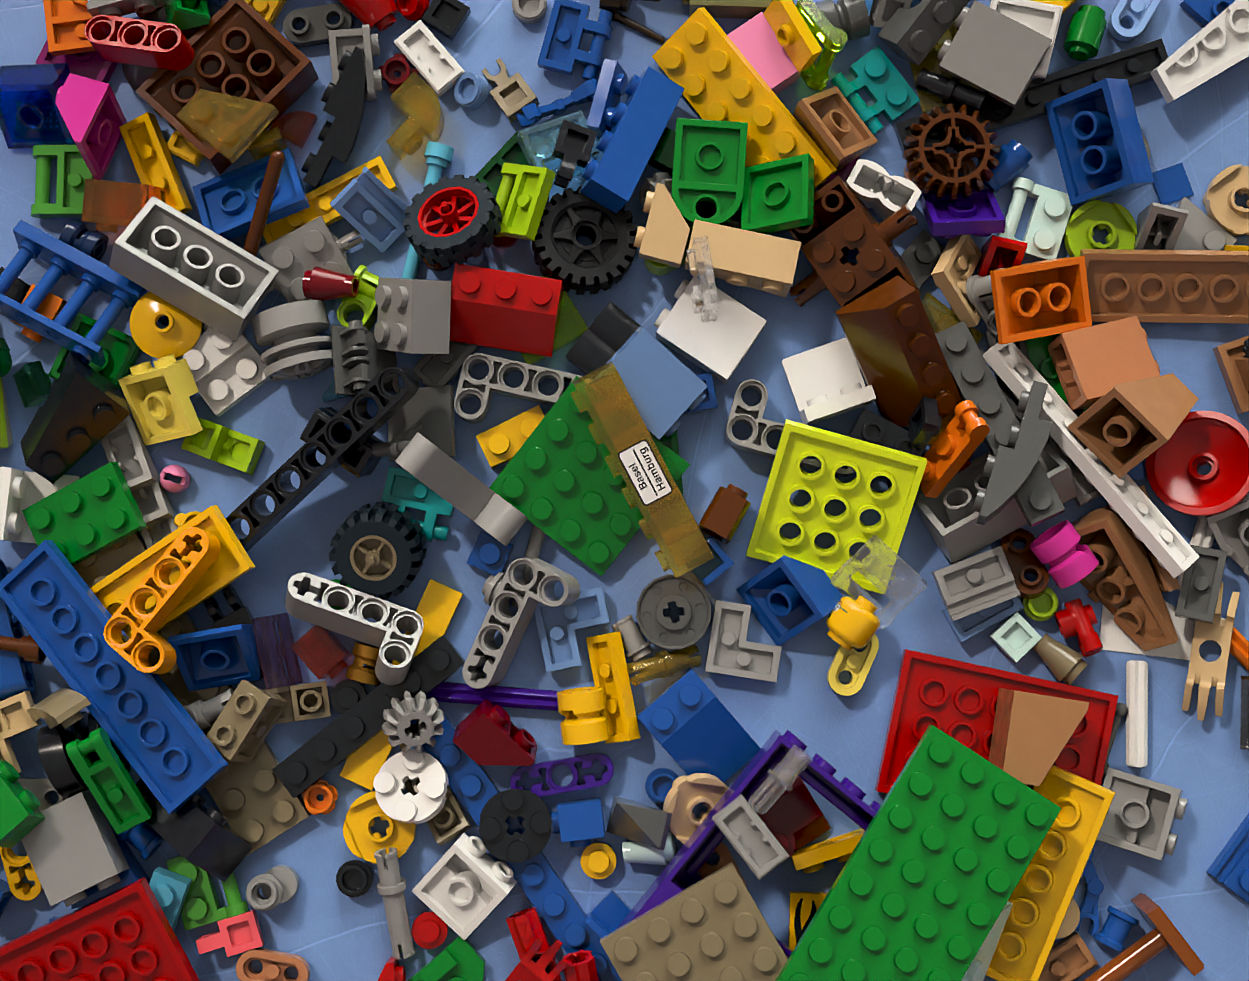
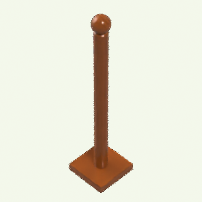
M1140 893L1131 901L1153 930L1083 981H1123L1167 948L1175 959L1193 976L1205 968L1203 967V962L1164 911L1147 895Z

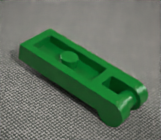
M102 727L90 732L89 737L82 741L76 739L66 744V751L70 760L117 835L151 818L153 813L112 747L111 740ZM96 750L101 759L92 763L88 754Z

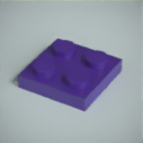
M982 189L980 192L972 190V195L969 198H964L959 192L958 198L955 201H950L946 191L940 200L936 199V191L929 192L928 194L921 193V207L932 236L945 239L968 234L988 237L993 233H1004L1005 218L992 189Z

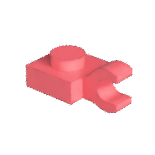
M255 909L234 917L219 920L217 923L220 931L200 936L199 939L195 940L199 954L224 947L227 957L262 947L265 944Z

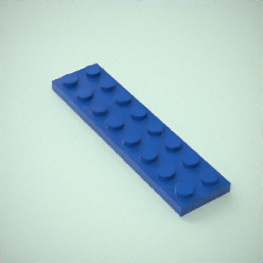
M44 540L0 581V597L72 690L87 697L91 704L86 708L107 732L109 738L168 814L177 812L229 765L158 674L144 673L137 670L107 644L103 635L104 627L112 615L53 540ZM122 630L121 637L124 643H126L130 638Z

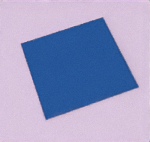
M1183 163L1152 173L1153 185L1160 204L1166 205L1194 195Z

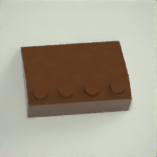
M229 0L210 18L209 24L203 25L188 39L195 54L192 63L183 70L158 68L136 90V93L219 175L319 79L311 60L244 0Z

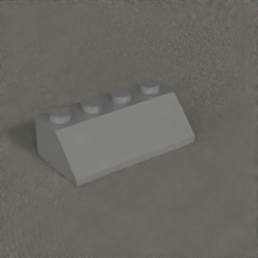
M154 196L150 198L114 242L109 268L235 342L249 325L252 317L255 316L279 272L276 268Z
M1046 443L1039 461L1062 504L1077 496L1071 469L1060 455ZM990 451L970 461L969 467L957 472L937 498L925 497L922 490L917 492L914 506L936 545L952 564L1027 524L1015 498L985 525L976 524L979 512L972 511L978 489L985 491L989 478L982 476L988 454L991 455Z

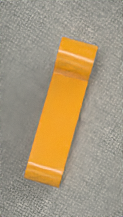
M190 527L182 531L106 623L103 633L105 641L137 670L144 673L165 674L173 669L177 659L176 651L168 641L157 633V630L220 553L218 538L214 534L196 527ZM197 540H200L199 544L203 547L200 552H197L198 548L194 545ZM187 556L185 559L191 561L192 563L182 560V557ZM178 566L181 572L180 578L176 583L171 584L169 573L171 569ZM154 595L156 607L151 613H147L145 602L150 596ZM129 624L132 628V636L130 640L124 643L121 633L123 628ZM157 647L160 652V659L152 667L148 658L151 650Z

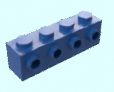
M650 66L647 67L640 77L636 74L633 75L624 90V93L629 95L625 104L620 102L610 118V121L614 122L611 131L605 130L596 145V149L600 151L597 159L591 158L582 172L581 177L585 179L580 190L582 194L615 214L629 202L684 91L683 87Z

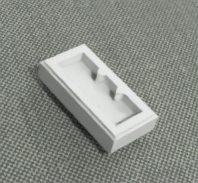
M421 20L394 41L399 51L439 97L453 87L457 79L465 73L462 67Z

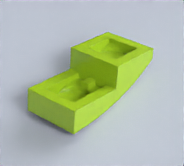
M198 417L203 430L194 435L186 436L181 449L253 475L265 442Z

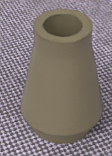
M1047 633L1032 649L1039 655L1059 682L1063 680L1068 685L1088 665L1082 659V654L1056 641Z

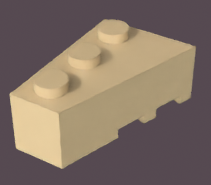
M694 220L684 269L690 270L691 275L698 278L711 279L715 277L725 280L732 285L746 286L786 298L793 284L801 242Z

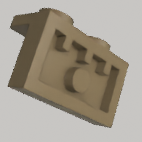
M241 680L206 736L218 752L228 760L250 764L287 706L288 701L278 694L262 691L247 680Z

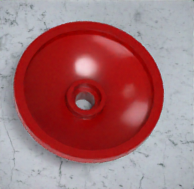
M1214 411L1189 412L1171 438L1146 458L1147 478L1154 493L1169 508L1195 517L1218 515L1237 506L1249 494L1248 430L1237 420L1223 413ZM1202 465L1211 466V471L1208 474L1201 475L1198 473V469Z

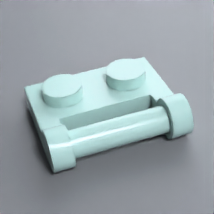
M1015 177L1011 187L1014 193L1005 218L1004 233H997L996 236L1021 241L1014 236L1027 196L1035 198L1023 241H1021L1027 243L1024 256L1037 261L1056 259L1073 207L1071 206L1067 193L1035 184L1030 179Z

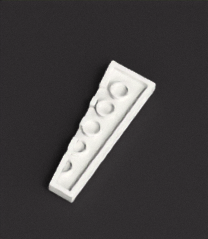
M1235 0L1150 73L1167 104L1249 56V0Z

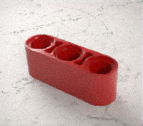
M97 15L92 17L85 26L84 34L99 55L109 62L168 70H183L194 59L195 52L181 30L171 23Z

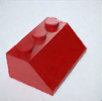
M455 263L451 284L449 341L552 358L564 291L562 280L465 264L458 265Z

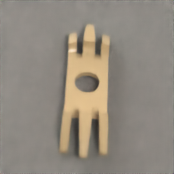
M1223 582L1221 583L1213 624L1195 621L1189 669L1184 689L1182 710L1189 711L1194 683L1199 684L1197 720L1201 721L1205 719L1211 686L1217 687L1215 716H1223L1226 674L1232 632L1240 592L1233 591L1226 615L1227 618H1221ZM1212 640L1220 645L1222 653L1216 661L1208 662L1200 656L1199 649L1205 641Z

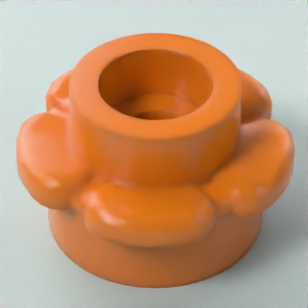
M322 779L310 786L302 794L306 810L313 815H318L319 813L326 815L332 812L336 806L335 800L338 799V792L335 786L329 785L326 780ZM319 794H322L324 797L322 801L317 799Z

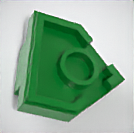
M458 936L407 981H483L485 959L467 938L464 941Z

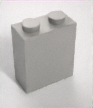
M974 0L971 8L965 6L958 16L955 26L959 30L952 41L946 39L938 53L937 58L941 60L939 64L940 70L961 79L962 82L982 92L989 93V96L1015 109L1050 48L1052 39Z
M90 790L80 792L41 811L45 819L21 839L50 906L64 901L65 906L68 907L86 898L85 890L94 885H97L101 891L121 881L118 874L129 869L107 817Z

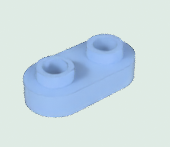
M1119 0L1108 20L1109 32L1120 41L1134 40L1144 30L1161 0ZM1120 21H1127L1130 24V29L1123 28Z

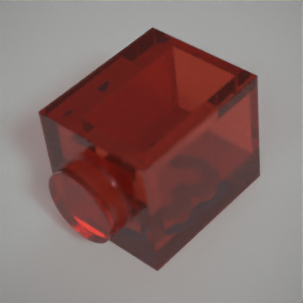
M317 625L291 646L318 679H325L327 676L332 680L348 667L345 661L352 656L331 630Z

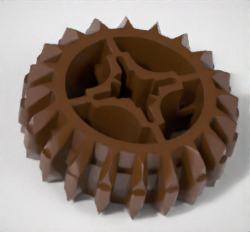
M952 103L946 105L944 113L938 106L932 108L931 116L922 113L919 117L920 124L913 123L909 129L912 135L906 136L904 144L909 149L905 150L902 156L904 159L912 161L905 167L906 172L912 173L916 171L918 173L912 182L916 185L923 180L926 183L923 188L924 194H928L932 188L936 189L935 196L937 200L943 197L945 191L948 192L950 201H955L958 198L959 192L964 198H969L972 195V189L980 192L984 188L983 181L989 182L994 176L990 169H996L999 165V160L993 156L998 155L1000 146L990 144L996 140L998 135L996 132H986L991 125L990 120L980 124L977 121L980 112L975 111L971 116L966 115V105H962L958 113H955ZM944 128L945 133L942 136V142L933 143L931 147H924L925 138L931 132ZM959 130L966 133L973 142L964 140L960 136ZM948 145L954 148L953 152H958L954 160L949 157L950 153H945ZM971 158H978L975 171L958 178L961 162L970 161ZM929 163L938 164L943 169L944 176L936 172Z

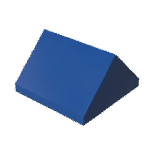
M239 624L168 637V642L176 651V662L189 692L238 684L241 680L249 682L260 680L253 624Z

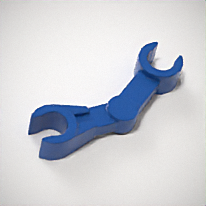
M595 78L588 80L571 92L570 96L564 99H557L551 104L537 107L535 103L522 107L523 113L516 114L521 127H529L545 116L552 114L554 116L560 115L575 104L577 106L593 101L597 81Z
M1094 848L1082 874L1085 880L1086 891L1084 900L1079 906L1080 920L1075 929L1079 932L1081 920L1087 917L1091 921L1088 933L1092 936L1099 929L1098 901L1100 894L1104 890V885L1099 880L1091 860L1094 855Z

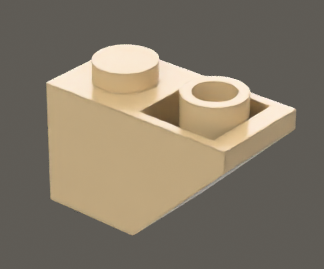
M657 183L655 192H647L643 212L649 213L646 227L638 226L633 247L640 248L639 258L680 268L690 228L665 185Z

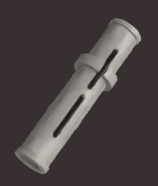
M389 847L388 854L386 848L379 849L374 853V858L376 859L380 880L377 890L378 894L383 897L392 946V957L399 960L401 959V952H403L404 959L413 956L416 952L404 890L407 887L406 880L401 877L397 848Z

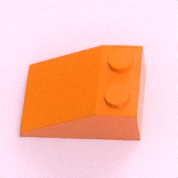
M1085 256L1056 258L990 271L998 344L1050 336L1092 326Z

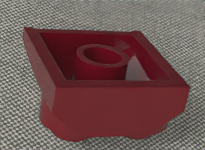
M789 768L772 778L751 804V807L789 856L831 829L802 779Z

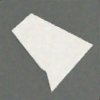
M1165 601L1178 636V641L1170 645L1144 651L1114 622V615L1103 605L1100 628L1102 650L1190 660L1195 621L1175 617L1177 607Z

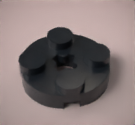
M511 788L498 792L487 801L482 809L479 824L482 842L486 849L500 860L514 863L524 862L537 856L549 841L552 820L548 807L538 795L529 790ZM519 815L524 818L522 826L525 828L522 834L515 832L510 835L507 832L509 825L505 822L509 816L514 819Z

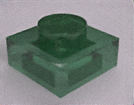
M41 361L29 362L13 375L24 408L38 406L49 396L51 381L48 374L44 372Z

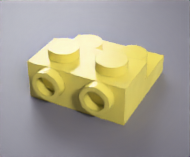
M174 354L153 361L155 367H152L150 361H146L130 367L131 374L118 380L145 446L191 436L203 430L189 397L198 393L199 390L186 358L176 361Z

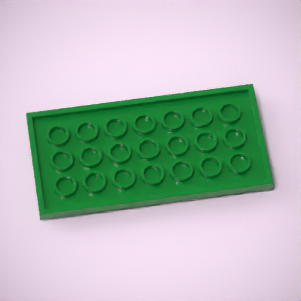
M929 725L775 981H961L1062 808L934 725Z

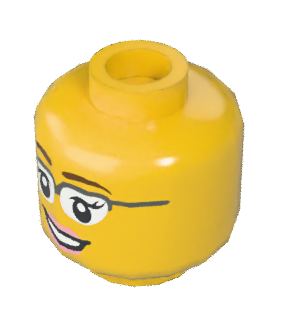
M861 595L856 600L847 596L841 598L826 619L827 627L830 629L827 635L849 651L853 647L864 648L880 627V620L874 614L877 607Z

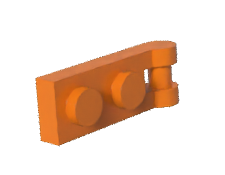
M971 400L962 401L956 406L954 418L923 456L927 458V465L920 485L925 497L937 498L990 432V428L984 418L978 417L979 410Z

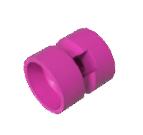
M1069 520L1061 521L1050 527L1030 544V549L1040 563L1050 565L1048 574L1061 589L1077 583L1090 574L1099 564L1098 559L1087 545H1079L1081 536Z

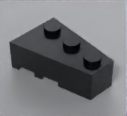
M71 351L65 360L66 365L58 380L55 379L50 387L51 392L43 407H39L20 442L26 466L52 484L60 479L130 414L123 391Z
M141 778L136 783V786L153 812L151 818L145 822L187 861L225 882L253 848L226 825L228 820L212 807L207 809L203 805L206 800L198 793L177 812L168 814Z

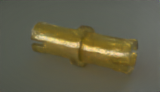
M694 644L671 652L664 650L656 653L654 657L628 663V675L640 672L634 677H630V681L634 686H637L643 682L657 678H670L679 671L699 667L702 662L701 655L689 658V656L699 652Z

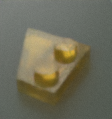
M200 89L176 116L183 124L230 162L234 163L279 112L274 105Z

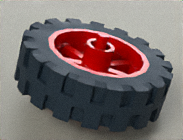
M459 174L454 175V178L450 179L447 176L442 177L434 185L429 183L423 187L424 191L421 194L417 193L411 199L412 205L407 206L405 209L406 219H403L405 234L417 255L421 259L425 258L427 263L431 265L440 263L443 267H449L451 263L464 264L472 256L475 259L482 254L481 250L485 247L489 248L494 243V235H498L501 230L499 222H502V214L488 185L484 181L480 183L477 177L469 176V178H465L464 175Z

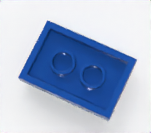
M289 147L281 150L285 155V161L266 225L310 207L295 156ZM270 155L192 187L203 226L227 240L248 233Z

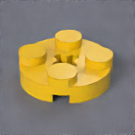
M374 790L360 796L352 803L344 820L343 835L348 848L354 855L376 864L374 853L379 849L386 848L388 854L389 847L397 848V856L400 858L415 840L417 824L401 823L386 815L376 800ZM375 817H380L382 821L387 820L390 826L386 829V836L382 837L379 832L373 833L370 827L375 824Z

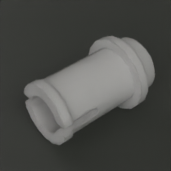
M628 615L611 627L615 632H621L623 646L628 652L625 656L626 658L630 657L633 663L652 652L649 647L651 642L645 641L632 619V615Z

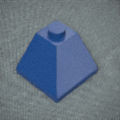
M785 555L736 589L745 603L751 605V611L777 646L787 642L825 617L843 598L824 570Z

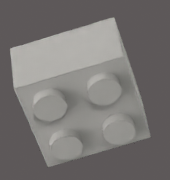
M379 277L378 286L375 291L378 317L374 327V337L377 341V349L410 354H449L451 281Z

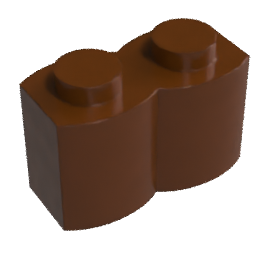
M729 484L727 488L720 486L697 528L710 536L712 535L715 539L728 544L751 505L746 500L748 493L732 484Z

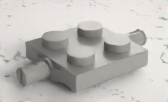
M319 216L259 248L258 251L263 260L279 270L268 293L277 289L285 296L288 303L312 300L304 296L302 282L305 271L313 270L314 267L346 275H354L347 263L345 251L364 242L362 237L359 236L358 230L355 229L338 239L328 229L322 216Z

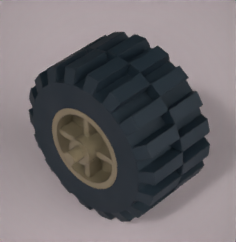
M376 502L372 508L370 504H366L358 511L352 512L338 528L330 544L334 548L329 553V560L336 561L331 569L334 575L341 574L342 578L339 583L344 586L349 584L353 589L374 597L379 595V598L383 600L388 599L392 593L394 596L401 594L404 588H408L413 582L426 557L427 549L423 548L427 541L425 534H418L422 528L419 521L412 523L409 520L412 514L407 510L404 514L398 512V505L391 504L389 508H385V502Z

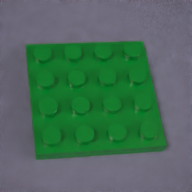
M576 375L489 488L527 516L528 521L602 576L663 500L662 498L648 506L642 504L618 458V453L643 439L647 440L672 487L690 464Z

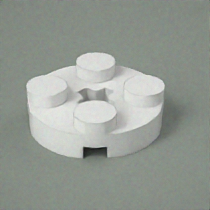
M415 748L410 749L406 754L399 752L390 757L382 765L373 781L376 800L383 812L393 820L406 824H420L435 817L445 805L447 785L449 786L448 775L441 763L428 753L421 752L420 754ZM418 778L420 780V783L417 785L419 792L416 795L410 792L404 795L405 782L408 779L414 781Z

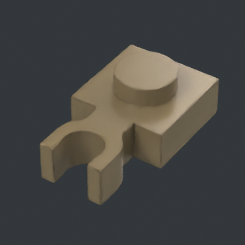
M499 58L496 60L501 70L498 75H490L486 68L481 72L487 82L495 87L490 91L492 99L509 122L512 123L517 119L516 114L523 113L522 107L535 103L537 106L540 103L518 72L509 78L508 70Z

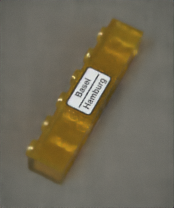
M609 362L573 381L576 391L570 394L580 413L586 410L589 412L594 423L588 425V428L597 445L604 442L611 455L605 457V460L614 477L622 475L627 487L621 491L630 508L639 507L644 518L639 520L638 523L647 540L655 538L660 550L655 552V555L664 572L671 569L677 578L714 559L704 536L614 364Z

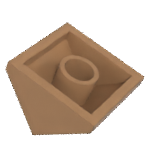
M837 86L801 99L796 105L793 114L794 118L837 169L836 172L878 142Z

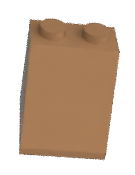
M1173 373L1115 385L1077 417L1067 428L1120 479L1171 438L1199 398Z
M999 688L989 762L1026 786H1040L1088 711L1089 702Z

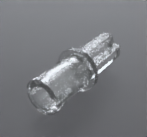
M794 744L782 761L774 769L770 768L767 771L769 776L748 800L750 806L759 814L767 813L785 790L791 791L793 789V782L813 759L803 749H799Z

